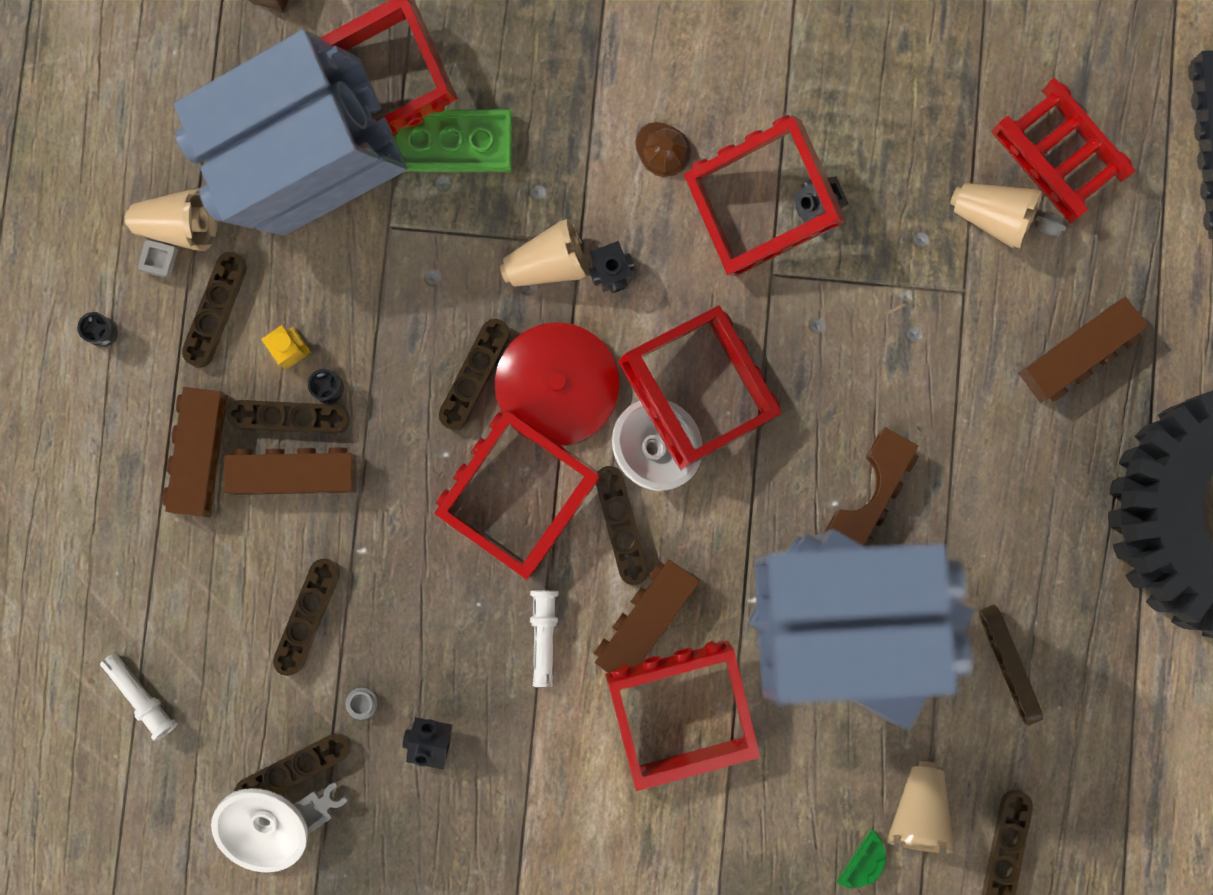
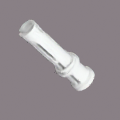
M531 590L533 616L530 617L531 626H534L533 686L553 687V629L556 623H558V618L555 616V597L558 596V591Z
M117 652L106 657L105 660L107 662L102 661L100 663L101 668L105 670L134 707L135 718L137 721L142 720L152 733L151 739L156 742L170 733L178 723L176 720H171L160 707L161 701L155 697L151 698Z

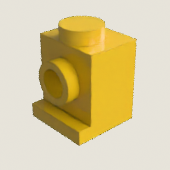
M281 325L261 339L276 362L285 370L312 353L294 327L287 330Z

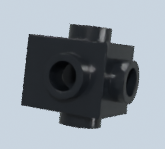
M837 176L828 177L827 179L840 208L842 209L849 205ZM811 179L801 185L802 190L792 195L796 204V211L804 223L825 213Z
M619 241L589 252L593 267L588 270L595 286L600 284L603 292L610 290L611 293H617L629 287L628 283L632 282L631 272L636 271L631 255L629 253L624 255ZM614 268V269H616V270H615V271H609L608 269Z
M415 717L412 729H406L403 737L402 748L407 749L406 762L444 770L451 745L453 724Z

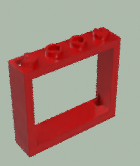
M389 0L320 37L330 42L332 47L336 45L347 51L407 19L437 88L383 116L386 118L394 137L397 135L398 130L406 126H416L423 122V117L433 112L445 111L444 107L458 100L414 0Z
M786 115L778 118L772 123L773 127L764 132L757 130L748 134L745 137L746 141L737 146L731 144L723 147L717 152L718 156L709 161L708 159H702L691 165L692 170L683 174L726 274L729 276H738L846 223V219L803 122L795 116L790 117ZM791 133L825 213L734 258L701 179Z
M720 305L626 352L618 361L680 471L769 423L782 414L778 398L769 391L764 382V375L761 369L752 362L748 355L749 351L746 343L739 339L733 329V322L730 316L723 312ZM709 323L761 414L705 445L694 449L642 357Z
M506 410L504 414L498 412L489 425L492 431L486 440L481 437L471 451L474 457L468 465L463 463L453 477L456 483L451 490L445 489L435 503L439 507L434 514L528 580L599 481L602 474L513 411ZM509 425L515 427L584 476L524 563L450 511Z
M710 641L705 644V647L695 650L683 648L675 651L673 656L662 659L660 656L650 657L643 660V664L632 667L620 665V669L605 674L636 792L760 758L735 651L729 641L717 643ZM726 662L744 737L639 766L620 690Z

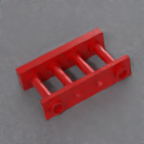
M1054 77L1042 90L1046 96L1044 100L1018 121H1012L1007 115L998 122L991 133L1068 223L1071 224L1088 210L1085 205V200L1114 176L1120 183L1135 172V169L1132 167L1129 157L1116 149L1071 97L1069 88L1064 83H1059ZM1055 106L1066 121L1038 144H1032L1025 136V130ZM1073 130H1076L1086 144L1057 168L1052 167L1045 159V153ZM1095 153L1107 167L1079 190H1072L1065 182V176Z

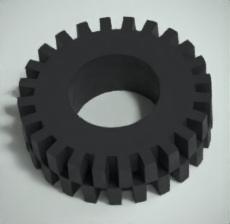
M1213 391L1167 408L1158 414L1159 421L1144 426L1135 435V438L1140 441L1139 446L1124 451L1118 463L1127 468L1126 476L1112 480L1109 495L1121 497V509L1108 512L1109 527H1122L1125 541L1113 544L1117 559H1131L1135 569L1125 575L1132 587L1148 588L1151 595L1145 602L1156 612L1172 613L1174 615L1171 621L1173 624L1183 629L1201 630V636L1213 638V543L1207 533L1203 518L1204 495L1208 483L1213 476Z

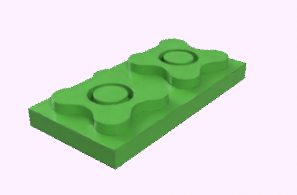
M445 109L443 112H433L423 117V122L416 126H406L398 130L397 135L394 137L408 169L405 172H512V109Z

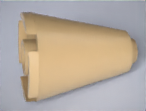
M964 183L962 188L956 187L950 204L955 206L954 212L1011 248L1021 250L1029 233L1028 230L1031 222L1033 223L1042 197V191L1028 188Z
M200 188L133 203L125 213L126 226L133 234L196 251L209 249L212 244H207L209 238L215 237L217 232V220L205 209L200 198Z
M570 219L561 220L503 258L504 264L500 265L504 281L506 283L511 282L516 287L580 280L588 277L590 273L586 253L582 254L579 245L582 241L573 222Z
M919 761V766L911 768L887 843L895 845V839L903 842V848L939 853L940 847H946L947 853H953L954 844L945 773L943 770L938 769L937 763Z

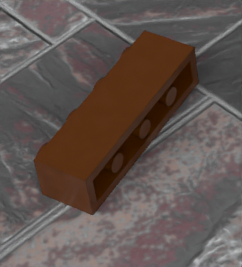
M1125 296L1018 374L1040 403L1048 399L1055 402L1069 392L1066 389L1067 385L1074 380L1077 384H1080L1093 374L1091 371L1093 366L1098 363L1104 366L1118 356L1115 350L1122 345L1129 348L1141 340L1143 337L1140 332L1146 329L1148 325Z
M183 387L182 394H179L177 397L178 425H174L171 435L172 443L175 444L173 456L169 457L167 463V473L170 475L169 487H165L162 497V503L166 506L165 512L211 518L228 395L221 391Z
M343 447L328 448V453H316L315 448H298L297 454H285V449H266V454L255 455L252 449L234 450V455L224 456V493L230 495L356 493V455L347 453V448Z
M670 559L665 564L659 561L649 575L653 581L647 590L640 587L630 601L635 605L628 616L624 613L620 615L612 626L616 631L610 641L604 638L593 653L598 657L595 664L607 673L620 669V665L632 667L642 664L700 581Z

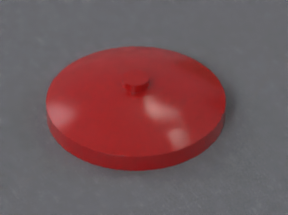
M552 322L526 330L509 344L501 356L496 370L495 392L498 405L503 414L506 410L513 411L563 447L580 443L592 437L606 424L617 403L619 375L611 352L597 336L577 325ZM511 425V427H512L514 430H516L520 435H522V436L525 437L526 439H528V440L534 442L532 439H530L529 437H527L526 435H524L522 432H520L519 430H517L515 427H513V426Z

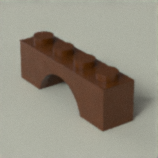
M886 427L880 430L865 457L871 464L876 476V487L872 498L865 506L858 510L840 509L835 511L824 532L834 529L861 546L869 548L873 541V537L870 534L875 525L880 527L889 511L885 509V506L890 497L895 499L900 493L904 484L900 479L905 470L910 472L916 464L919 456L915 452L919 446Z

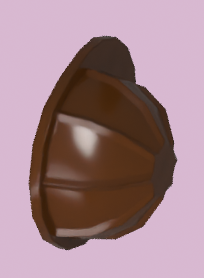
M653 122L642 127L637 134L635 142L637 153L649 172L656 176L669 177L675 176L684 170L691 154L690 143L684 133L665 123Z

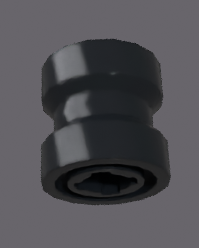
M89 312L84 314L78 322L77 330L79 336L97 347H108L117 339L118 328L116 324L103 314Z
M319 369L309 377L308 390L320 402L331 404L342 397L344 384L332 371Z

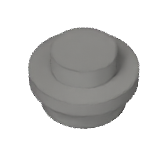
M1047 212L1044 217L1037 216L1036 218L1038 222L1036 230L1059 238L1061 231L1065 232L1067 228L1062 225L1063 218Z
M356 688L346 698V710L355 719H367L377 709V697L368 688Z

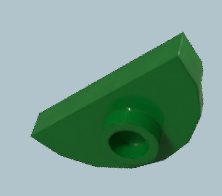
M871 828L835 881L837 884L849 889L861 888L873 884L882 875L886 865L885 848L882 839Z

